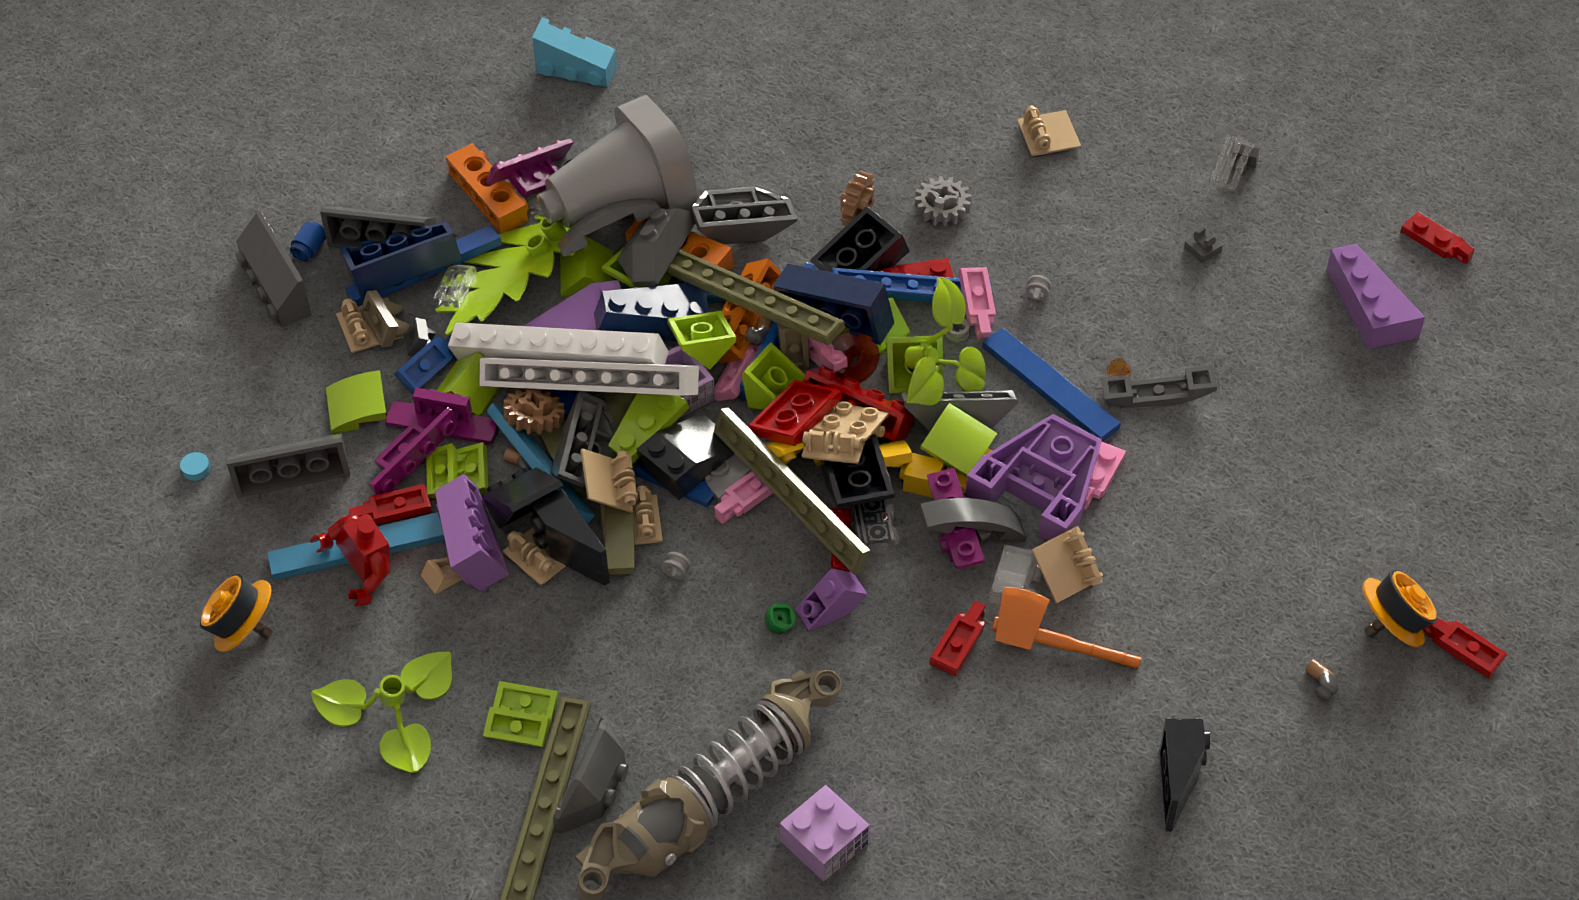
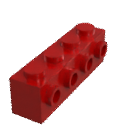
M821 366L818 369L806 371L803 379L804 382L841 390L842 399L839 402H849L854 406L873 407L878 411L887 412L888 416L881 423L882 426H885L883 436L893 441L906 439L915 416L904 407L902 401H889L884 398V393L871 388L869 390L859 387L860 382L852 378L845 377L842 379L835 376L836 371L828 367Z

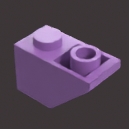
M831 568L795 610L807 629L812 631L851 613L867 596V592L852 572Z

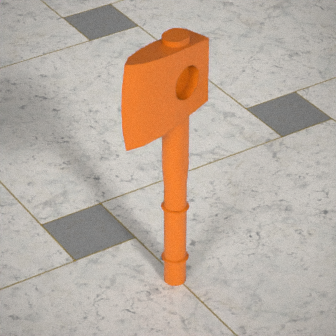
M1003 587L999 616H995L992 630L996 631L995 641L1028 650L1031 649L1033 642L1122 664V666L1139 668L1141 657L1039 628L1050 599L1028 590Z

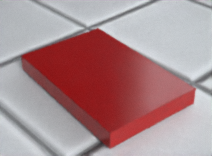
M795 379L747 427L757 437L796 446L803 439L804 432H809L842 399L841 390Z

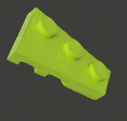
M637 393L608 445L611 452L617 455L620 451H627L632 456L633 464L638 459L637 448L657 431L675 423L690 408L687 401L679 395Z

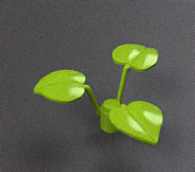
M937 277V286L932 300V313L935 321L940 326L946 328L927 340H921V346L907 348L905 362L909 368L914 369L909 385L907 403L928 406L935 405L940 401L944 390V380L942 375L938 373L939 367L936 364L958 367L955 381L965 392L981 391L985 385V361L978 349L974 347L964 348L960 352L959 361L939 359L937 349L929 345L953 329V324H961L965 317L966 304L962 292L952 281L944 277Z
M435 652L411 660L404 666L401 677L397 675L384 677L380 682V688L375 689V693L366 703L367 695L364 687L350 679L334 681L322 688L312 690L313 703L319 714L326 721L335 726L347 727L357 724L361 719V710L369 709L380 697L381 702L385 706L394 708L398 730H390L383 735L379 746L380 754L383 760L391 767L408 773H417L428 761L431 751V740L427 730L420 724H411L404 728L400 705L405 700V691L408 694L416 692L424 700L438 699L447 693L452 683L451 653Z

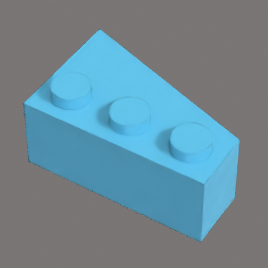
M542 17L532 36L536 72L545 76H554L569 81H579L595 86L608 87L617 68L616 50L589 37H586L584 40L570 34L571 29L566 27L561 30L548 24V19Z

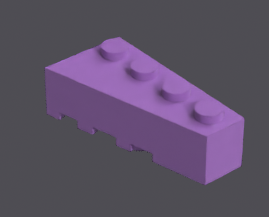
M1357 244L1331 249L1327 272L1368 349L1420 338L1425 316Z
M463 474L436 490V507L440 514L451 568L461 576L467 585L471 584L479 591L508 576L509 571L478 486Z

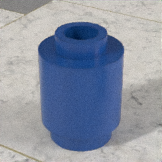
M305 222L291 241L290 253L295 258L305 262L309 258H313L326 240L324 228L316 222Z

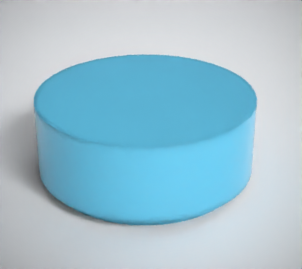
M190 453L180 462L182 474L188 480H201L210 472L209 460L202 453Z

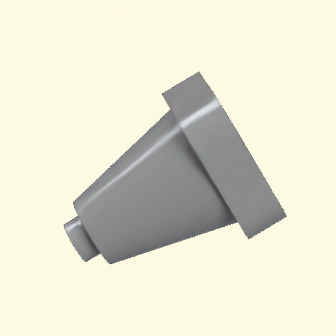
M647 95L640 96L615 107L614 114L617 126L545 180L547 191L538 194L537 200L549 224L561 220L565 227L571 228L591 212L608 204L628 199H654L660 208H678L691 211L692 205L696 203L699 197L688 150L676 126Z

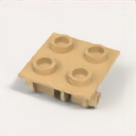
M1028 106L1025 109L1024 118L1017 119L1031 156L1081 147L1066 110L1039 115L1037 108Z
M345 299L341 306L342 312L336 313L351 353L380 345L360 312L362 306L358 307L357 303L352 301V299ZM404 335L396 336L394 340L403 338Z
M838 402L813 427V430L825 433L831 431V434L839 432L840 435L856 434L857 437L862 438V441H866L872 434H876L877 438L878 436L883 437L885 426H882L881 423L886 419L888 413L878 411L873 407L864 408L854 406L849 402Z
M812 428L809 432H804L803 443L806 444L802 458L858 464L865 441H862V438L857 437L856 434L840 435L839 432L831 434V431L825 433L813 430Z
M582 448L581 457L588 500L633 513V505L636 504L638 493L635 486V473L632 470V456L627 451H620L617 453V457L613 459Z
M638 486L636 488L638 499L634 505L635 545L663 542L657 494L651 495V491L646 486ZM600 503L605 544V505Z
M1079 526L1032 549L1055 603H1059L1090 585L1095 586L1103 582L1101 577L1103 574L1099 572L1094 561L1096 558L1092 556V549L1088 548L1083 537L1085 534L1081 532Z
M533 527L525 534L516 531L511 532L507 537L509 546L502 553L540 586L566 567L564 564L549 557L544 548L540 549L536 546L532 536L535 533Z

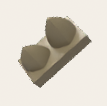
M377 290L367 291L360 312L381 347H392L395 337L402 335L410 327L408 323L393 318L394 315L403 309V306L392 301L382 300Z
M777 323L779 350L800 370L810 368L808 336Z

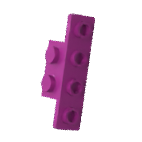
M570 138L561 142L558 140L550 146L538 147L531 153L516 155L513 159L506 162L499 161L491 167V173L486 182L488 185H492L508 179L523 198L546 190L545 180L559 170L553 162L567 155L573 141Z
M416 388L412 396L414 404L393 401L385 419L387 426L406 429L415 422L423 429H426L448 407L453 410L458 421V427L448 437L492 444L498 430V426L492 418L473 415L470 397L437 392L433 389Z
M447 407L426 429L413 422L374 460L377 467L382 469L369 484L374 495L394 491L400 482L412 474L416 467L427 456L431 455L446 437L455 431L458 427V421L453 410Z
M954 468L927 475L934 501L964 498ZM956 526L951 533H941L942 535L938 536L942 553L948 552L950 562L954 561L956 569L984 563V556L974 528Z

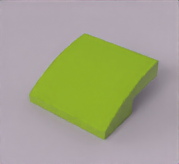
M380 370L354 375L326 387L332 434L360 429L359 423L385 420L387 418Z
M949 403L922 443L920 449L950 468H954L955 471L967 478V475L983 457L997 433Z
M483 442L456 449L453 443L436 447L435 451L426 457L427 494L430 499H436V490L463 474L478 486L481 495L488 493L486 490L489 487L487 447Z
M499 681L493 707L489 708L483 737L543 748L560 694L554 690Z

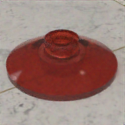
M847 331L839 335L832 342L831 345H833L834 350H841L847 357L848 365L846 368L838 370L835 376L842 379L845 377L852 378L861 383L874 373L878 366L880 355L878 345L871 342L872 337L862 333L860 337H857ZM856 356H860V360L853 364V359Z

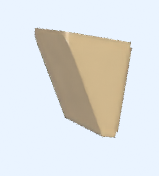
M449 557L427 560L421 573V577L435 594L462 580L461 576L451 568Z

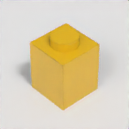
M912 453L913 462L904 464L900 470L899 479L903 480V491L933 498L927 475L943 471L944 463L933 457Z

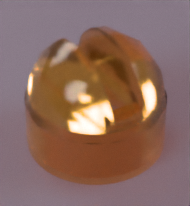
M1117 358L1108 365L1107 374L1109 376L1129 374L1130 377L1131 368L1123 358Z

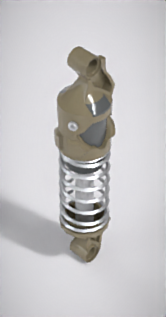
M800 669L789 679H780L772 682L765 696L753 706V716L757 724L746 717L740 716L738 718V727L746 740L735 731L725 729L723 731V738L728 749L731 751L730 753L717 742L710 741L708 743L709 754L716 765L705 756L694 754V767L691 770L680 766L678 768V776L669 775L664 780L657 779L642 792L640 800L614 822L601 824L593 835L591 844L575 857V860L582 867L576 888L578 898L580 900H601L604 897L611 874H637L655 878L669 865H672L683 853H692L706 841L707 833L717 825L718 814L729 815L733 810V802H744L747 800L748 789L758 790L761 788L763 777H774L777 774L778 764L788 765L792 761L793 754L799 755L811 745L809 709L811 706L829 707L836 701L842 684L839 675L831 670L805 674ZM826 685L831 688L832 692H824L819 686ZM743 722L755 731L751 736L745 729ZM728 734L740 743L738 747H734ZM777 745L788 752V757L784 760L777 759L774 750ZM713 747L718 749L725 758L720 760ZM763 757L773 762V769L770 772L762 771L759 760ZM698 759L702 761L709 769L702 767ZM747 770L758 774V782L755 785L747 783L744 775ZM733 782L743 787V795L741 797L732 796L729 786ZM728 800V808H726L725 810H720L727 804ZM589 880L595 881L599 884L600 888L589 890L584 886V882Z

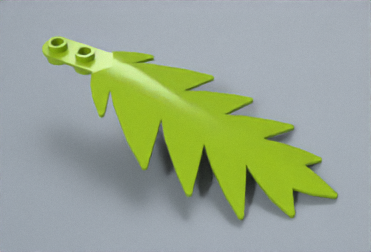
M543 214L536 215L534 218L540 220V223L498 234L502 244L520 247L491 251L464 261V263L495 268L440 283L442 288L476 289L451 299L435 309L437 313L456 312L450 320L445 334L447 336L452 334L456 322L469 323L477 316L480 321H484L496 308L504 294L515 302L519 301L527 286L529 274L549 277L554 266V252L561 253L557 245L570 228L565 227L561 220L549 224Z

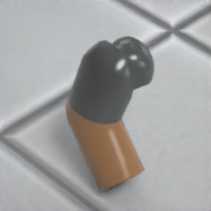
M759 315L756 329L748 328L745 340L752 342L753 345H760L771 327L772 320Z
M509 447L506 449L504 461L518 465L520 467L519 470L527 468L528 471L532 470L517 450Z
M1315 659L1311 660L1305 671L1321 683L1316 689V694L1326 701L1330 700L1333 693L1336 694L1338 691L1336 678L1330 670Z

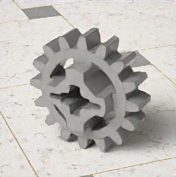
M939 176L938 181L929 178L928 185L921 183L920 189H916L914 207L917 208L918 216L924 215L925 222L932 219L935 226L938 222H942L944 226H947L948 221L957 224L958 218L964 220L966 213H970L972 195L969 194L968 187L962 188V181L953 183V177H950L947 181H944L942 176Z

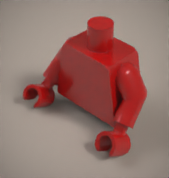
M368 514L360 517L358 515H346L327 529L328 533L311 537L310 543L320 541V549L316 551V553L331 549L334 544L333 539L336 540V545L364 584L363 588L350 590L348 599L357 598L354 606H364L371 603V591L375 592L390 573V548L388 541Z

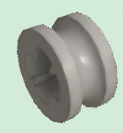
M1033 275L1027 281L1025 293L1030 299L1044 301L1049 297L1051 282L1045 276Z
M964 318L961 324H953V329L945 334L946 338L954 343L967 340L970 329L968 321ZM956 327L961 328L959 329V332H955L953 330H955Z
M669 552L666 560L661 565V569L667 576L681 580L686 576V571L689 570L691 562L681 553Z

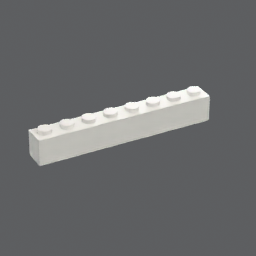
M457 322L448 347L458 360L479 352L485 358L665 365L669 352L659 334Z
M480 358L479 386L683 396L698 395L699 366Z

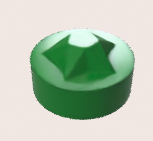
M775 603L766 611L764 621L770 631L776 634H784L794 626L796 616L789 605Z

